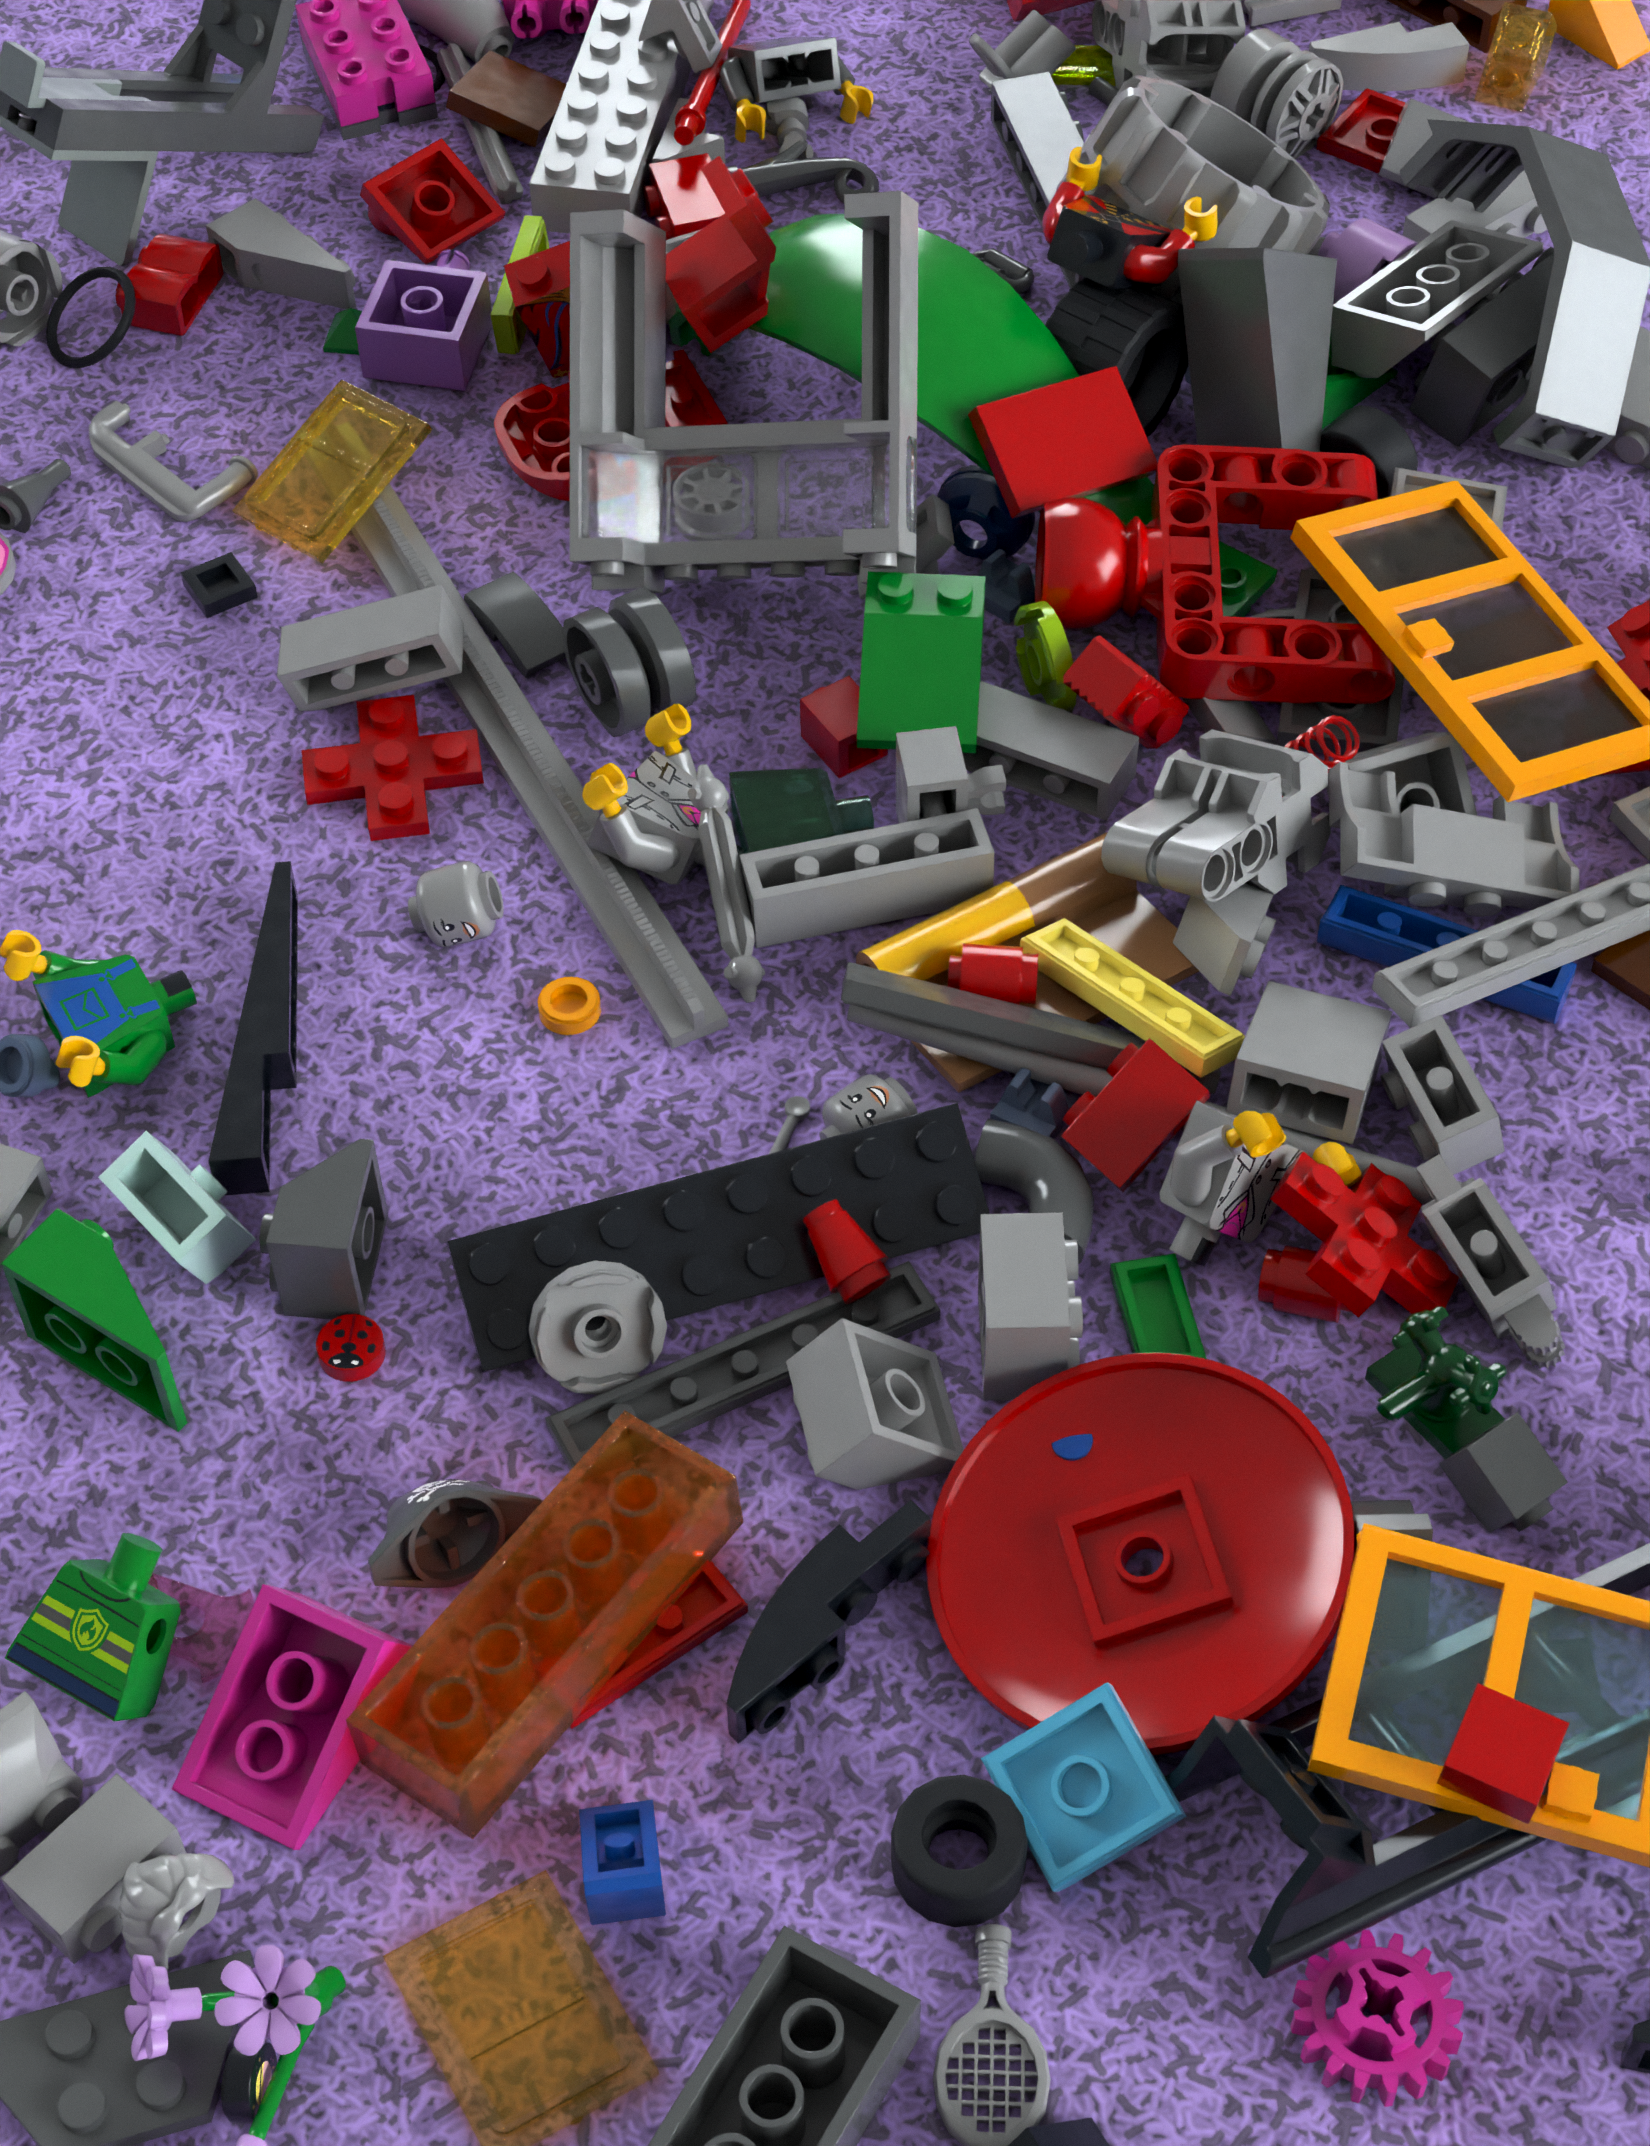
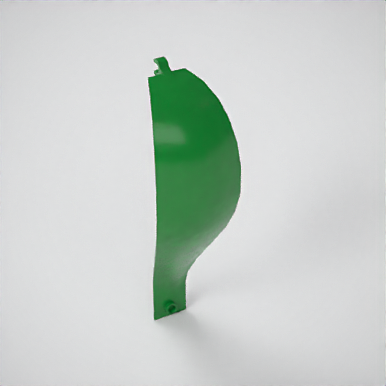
M822 214L808 217L770 232L769 235L776 246L775 261L770 264L766 293V297L769 300L768 312L766 316L748 327V329L783 341L841 370L862 383V229L844 219V214ZM918 227L917 421L939 435L994 477L968 414L976 406L1079 377V374L1050 330L1007 281L967 249ZM679 308L668 321L672 343L683 347L695 338L701 346V353L706 356L711 355L712 353ZM1148 477L1081 497L1109 508L1125 525L1134 516H1138L1144 525L1152 521L1151 501L1154 485ZM1219 541L1223 616L1245 617L1250 612L1251 606L1274 583L1278 570Z

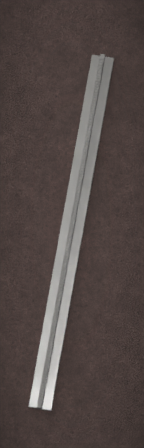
M328 414L318 416L320 434L300 440L303 454L392 597L442 584L464 622L462 673L444 677L443 680L472 727L477 729L480 740L671 1048L674 1049L728 1027V1015L636 869L627 867L621 861L587 845L599 817V811L593 810L585 804L582 798L583 786L352 425L349 423L336 427Z

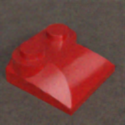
M442 138L363 183L360 196L368 204V217L372 225L384 234L396 236L425 265L437 259L442 251L454 249L504 219L506 213Z

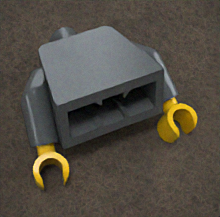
M784 37L730 46L728 48V59L720 70L721 85L731 109L736 112L735 138L741 143H745L746 130L755 131L759 134L760 140L764 139L766 111L763 107L754 104L755 102L761 103L833 90L836 95L842 94L844 96L840 117L849 124L855 123L858 111L862 112L867 118H869L873 93L865 87L854 85L855 78L838 55L836 37Z

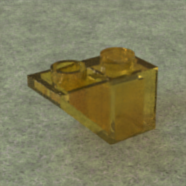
M1504 2L1474 98L1475 101L1515 111H1523L1545 68L1556 33L1557 23L1553 13Z

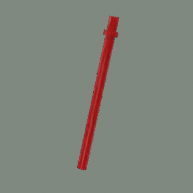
M750 0L732 1L717 35L723 46L713 66L701 71L687 105L682 106L676 114L674 138L680 145L691 144L694 137L700 135L706 125L705 112L720 80L721 67L728 59V48L735 45L751 8Z

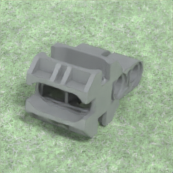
M1097 0L1092 13V34L1094 40L1113 56L1112 67L1118 90L1125 81L1134 76L1141 75L1147 78H1163L1209 99L1220 67L1228 53L1234 48V43L1237 44L1245 36L1246 28L1240 0Z
M1211 729L1199 737L1200 760L1191 758L1187 751L1182 749L1167 757L1154 788L1155 798L1117 821L1109 829L1104 838L1101 856L1103 866L1108 873L1158 887L1161 886L1168 890L1211 902L1221 900L1244 883L1276 894L1287 886L1286 861L1295 864L1298 871L1306 873L1318 865L1331 834L1329 813L1322 812L1315 818H1312L1311 797L1328 787V768L1311 753Z

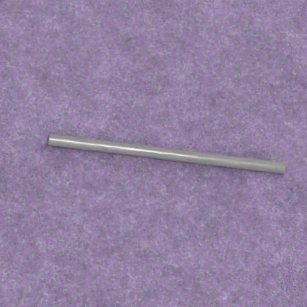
M853 1005L849 1006L848 1021L1017 1074L1021 1068H1025L1031 1071L1030 1079L1048 1085L1055 1082L1061 1085L1064 1090L1080 1095L1089 1091L1096 1097L1113 1079L1106 1072L1107 1069ZM1208 1101L1204 1103L1235 1118L1238 1116L1237 1114L1226 1112L1227 1107ZM1281 1126L1286 1135L1285 1142L1308 1153V1156L1311 1158L1314 1151L1320 1145L1326 1142H1334ZM1340 1144L1347 1153L1353 1155L1361 1173L1372 1163L1386 1175H1391L1401 1180L1409 1188L1413 1197L1425 1205L1432 1201L1420 1181V1175L1416 1167Z

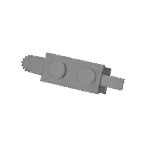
M1439 1154L1416 1167L1420 1175V1181L1432 1201L1420 1207L1430 1236L1455 1275L1459 1277L1460 1283L1496 1338L1500 1339L1510 1334L1521 1352L1525 1354L1527 1361H1531L1532 1366L1537 1365L1539 1369L1541 1367L1549 1369V1366L1556 1367L1555 1364L1559 1361L1561 1362V1356L1565 1355L1563 1350L1565 1345L1561 1335H1559L1561 1331L1557 1320L1554 1321L1553 1314L1551 1313L1557 1306L1549 1279L1486 1183L1481 1178L1475 1181L1472 1177L1459 1184Z

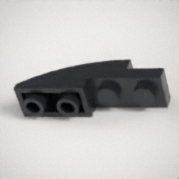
M910 1500L860 1542L839 1524L814 1546L785 1578L765 1606L750 1633L734 1672L726 1705L729 1735L738 1744L755 1730L759 1734H765L774 1729L789 1712L791 1707L790 1701L807 1686L811 1685L814 1689H819L827 1685L839 1673L845 1661V1624L853 1626L863 1620L875 1606L878 1599L877 1594L893 1580L897 1579L900 1583H905L915 1577L925 1566L926 1558L930 1554L929 1550H927L928 1537L930 1536L931 1518L913 1501Z

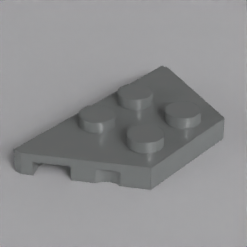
M247 1950L167 1973L170 1990L198 1987L201 1994L232 1991L223 1984L221 1973L224 1967L234 1960L241 1961L251 1968H255L251 1951ZM130 1984L0 2021V2100L29 2133L37 2146H132L212 2122L221 2091L220 2080L227 2057L234 2046V2039L239 2029L238 2024L226 2027L221 2026L216 2020L215 2011H202L200 2019L171 2023L170 2028L167 2030L168 2049L165 2055L153 2059L146 2058L134 2061L131 2045L136 2033H130L124 2016L125 2008L128 2005H137V2001L131 1996Z

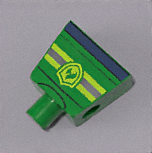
M123 1533L110 1562L102 1559L69 1560L61 1567L9 1647L5 1659L112 1721L147 1717L156 1704L181 1612L180 1604L176 1599L148 1584L163 1549L144 1537Z

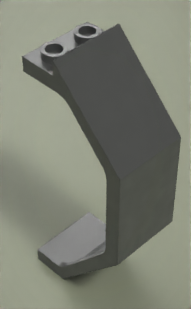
M1427 119L1433 135L1400 170L1405 187L1413 189L1419 184L1434 189L1436 197L1441 199L1445 197L1446 201L1453 202L1458 197L1472 202L1475 210L1483 213L1517 176L1525 170L1554 246V262L1529 386L1520 404L1492 430L1498 447L1569 468L1583 467L1616 435L1650 282V260L1608 155L1528 126Z

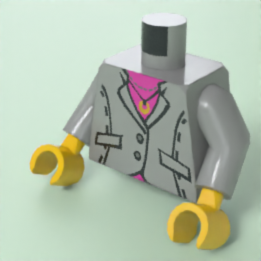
M673 704L650 717L645 726L646 737L653 745L663 747L664 755L654 751L627 778H625L622 771L615 764H605L591 773L590 781L585 784L582 792V798L587 806L593 810L601 809L587 845L621 861L627 867L641 870L668 884H680L698 864L705 867L698 832L701 811L694 807L687 794L688 790L696 782L697 771L689 748H682L679 738L690 731L691 718L687 710L680 704ZM727 802L722 807L726 814L729 811ZM736 844L739 856L743 854L744 848Z
M1196 1101L1178 1147L1174 1151L1173 1160L1159 1193L1161 1202L1186 1215L1169 1248L1171 1251L1205 1267L1221 1233L1247 1243H1251L1257 1238L1277 1204L1270 1200L1287 1168L1303 1152L1285 1142L1286 1135L1272 1113L1260 1114L1256 1111H1244L1235 1118ZM1326 1142L1320 1145L1313 1153V1160L1318 1164H1324L1332 1168L1347 1187L1353 1186L1360 1180L1362 1176L1360 1168L1353 1155L1347 1153L1342 1145L1336 1142Z

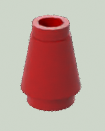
M837 1199L822 1204L803 1218V1222L809 1230L808 1234L830 1292H839L845 1304L863 1298L891 1278V1274L885 1266L888 1260L886 1254L848 1212L842 1209Z

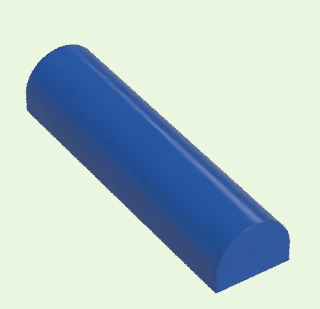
M1340 885L1320 920L1317 943L1390 967L1478 932V930ZM1570 962L1482 998V1000L1556 1024L1569 994L1577 964Z

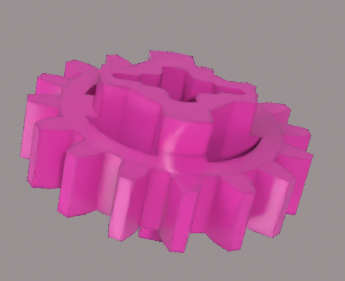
M1363 1930L1357 1949L1351 1950L1345 1941H1341L1329 1948V1961L1318 1955L1311 1956L1308 1959L1305 1971L1308 1980H1297L1292 2002L1301 2009L1294 2011L1291 2032L1301 2036H1310L1302 2047L1300 2057L1303 2063H1313L1322 2059L1327 2065L1321 2083L1329 2088L1341 2078L1351 2082V2101L1356 2103L1361 2101L1365 2095L1366 2088L1378 2089L1379 2098L1384 2107L1393 2105L1397 2087L1402 2085L1416 2100L1423 2097L1428 2083L1426 2074L1431 2078L1442 2081L1446 2077L1451 2064L1446 2054H1457L1462 2041L1463 2032L1453 2025L1460 2022L1464 2010L1463 2001L1444 1998L1450 1990L1453 1976L1450 1971L1431 1975L1426 1970L1432 1953L1426 1947L1416 1952L1412 1958L1402 1953L1403 1935L1394 1933L1389 1940L1387 1948L1376 1947L1375 1939L1370 1930ZM1337 1986L1340 1991L1339 1999L1343 2005L1336 2008L1334 2017L1327 2020L1326 1999ZM1369 2007L1374 2015L1366 2018L1363 2014L1364 2009ZM1389 2014L1391 2017L1390 2023L1386 2024L1381 2016ZM1426 2015L1428 2037L1418 2049L1414 2043L1417 2034L1412 2025L1418 2023L1419 2018Z

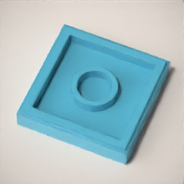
M1108 1682L981 1758L995 1786L1011 1797L1022 1814L1028 1846L1054 1892H1059L1077 1883L1187 1817L1116 1690Z

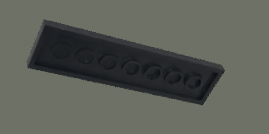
M958 1103L447 1241L448 1251L482 1373L536 1358L528 1330L533 1304L547 1283L569 1267L596 1260L622 1263L645 1277L657 1293L663 1305L665 1319L669 1321L825 1277L803 1218L817 1207L834 1199L838 1200L842 1209L848 1212L886 1254L888 1259L980 1234V1214L990 1213ZM602 1316L593 1317L587 1322L585 1329H599L605 1323L606 1318Z

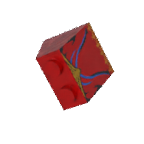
M570 241L504 265L515 308L553 378L568 376V372H570Z

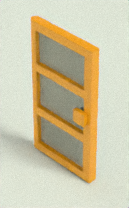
M1450 481L1296 520L1290 537L1291 540L1507 802L1650 759V701L1458 481Z

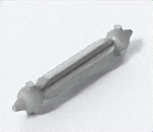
M702 764L698 766L696 782L688 790L687 794L694 807L701 811L698 832L721 946L731 959L724 969V976L733 988L739 990L746 1003L755 1002L757 986L765 975V969L758 959L752 956L755 935L731 819L722 809L725 802L729 799V792L724 784L713 776L708 765Z

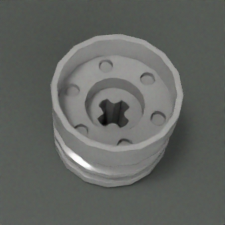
M1267 28L1256 29L1241 38L1228 53L1217 73L1210 99L1246 120L1278 144L1291 157L1297 159L1317 145L1318 138L1332 124L1342 98L1343 78L1341 70L1333 63L1323 58L1320 59L1308 50L1300 51V48L1293 42Z

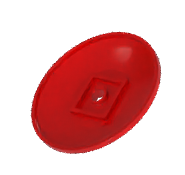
M1132 1353L1106 1357L1077 1365L1030 1387L1007 1403L988 1420L963 1450L942 1487L930 1526V1536L928 1537L927 1550H929L930 1554L926 1558L932 1611L941 1637L960 1671L971 1686L994 1709L1014 1724L1029 1730L1108 1682L1116 1690L1151 1754L1175 1753L1190 1749L1214 1715L1234 1720L1256 1721L1278 1705L1300 1685L1319 1662L1339 1627L1355 1558L1356 1531L1353 1507L1341 1469L1321 1433L1299 1408L1283 1394L1262 1380L1237 1368L1190 1355ZM1092 1434L1093 1444L1089 1453L1075 1461L1059 1457L1054 1452L1051 1444L1068 1436ZM1153 1549L1163 1554V1561L1160 1567L1150 1575L1135 1576L1126 1571L1129 1558L1137 1551Z

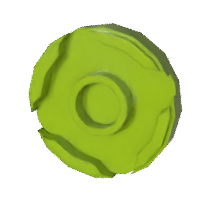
M1046 601L1020 606L1014 618V625H1024V637L1016 639L1017 646H1015L1025 687L1030 696L1041 693L1048 705L1062 708L1072 713L1076 705L1077 694L1064 684L1063 675L1074 662L1062 623L1054 609Z

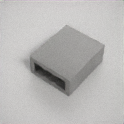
M1268 981L1236 1057L1226 1112L1237 1115L1244 1111H1256L1260 1114L1272 1113L1280 1126L1353 1144L1378 1074L1384 1052L1382 1041L1387 1039L1393 1011Z

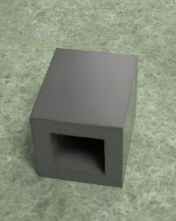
M1519 1412L1488 1428L1439 1463L1476 1518L1490 1532L1511 1522L1518 1532L1529 1527L1554 1509L1547 1497L1568 1483Z

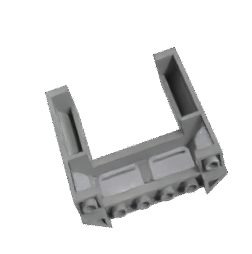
M902 191L844 194V219L862 229L861 418L665 427L666 231L624 209L570 213V562L590 567L592 590L631 592L645 587L653 593H662L665 587V580H698V570H717V578L748 579L751 578V569L771 568L772 577L795 578L805 576V567L825 566V575L856 576L859 575V565H861V583L867 584L868 571L916 573L919 205L917 201Z

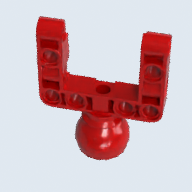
M1174 445L1165 449L1159 456L1151 501L1152 521L1147 525H1144L1138 516H1134L1125 525L1112 510L1086 498L1065 497L1042 503L1036 549L1035 602L1046 601L1056 612L1064 631H1080L1095 627L1107 621L1120 608L1123 609L1129 618H1132L1141 608H1145L1156 617L1158 676L1161 684L1174 695L1188 699H1202V697L1212 700L1367 704L1386 699L1395 689L1394 664L1361 624L1329 623L1304 619L1223 616L1218 523L1259 525V529L1293 530L1296 520L1378 500L1375 465L1366 456L1355 453L1310 452L1301 449Z

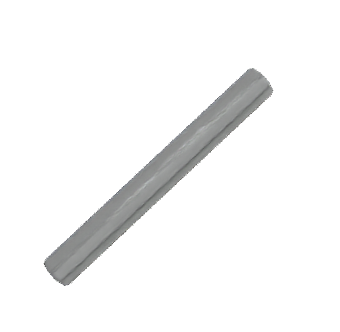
M449 43L447 49H440L438 51V63L449 89H451L471 67L460 46L455 43ZM461 115L494 195L498 196L501 204H509L513 200L521 199L523 188L499 132Z

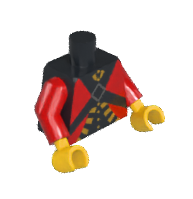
M1076 147L1069 156L1066 175L1067 182L1060 184L1042 220L1045 239L1051 244L1047 254V259L1050 262L1114 289L1161 286L1162 282L1178 267L1179 249H1194V241L1203 242L1214 238L1217 233V205H1214L1209 211L1202 213L1201 197L1190 198L1184 205V228L1182 230H1171L1093 195H1085L1084 191L1093 190L1098 185L1102 155L1099 154L1096 161L1092 164H1081L1082 147Z

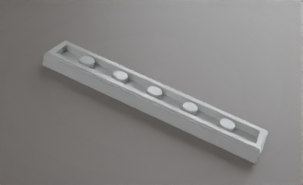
M1650 863L1375 972L1372 990L1411 1028L1438 1015L1446 1014L1649 931Z

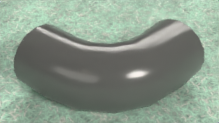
M988 1118L982 1129L975 1156V1164L980 1182L1007 1188L1019 1193L1029 1205L1028 1213L1063 1212L1065 1240L1077 1239L1078 1264H1080L1092 1232L1094 1211L1093 1192L1080 1162L1055 1139L1020 1125Z

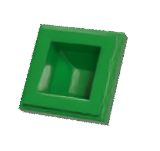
M348 308L334 315L323 346L324 352L359 355L355 326L362 311Z

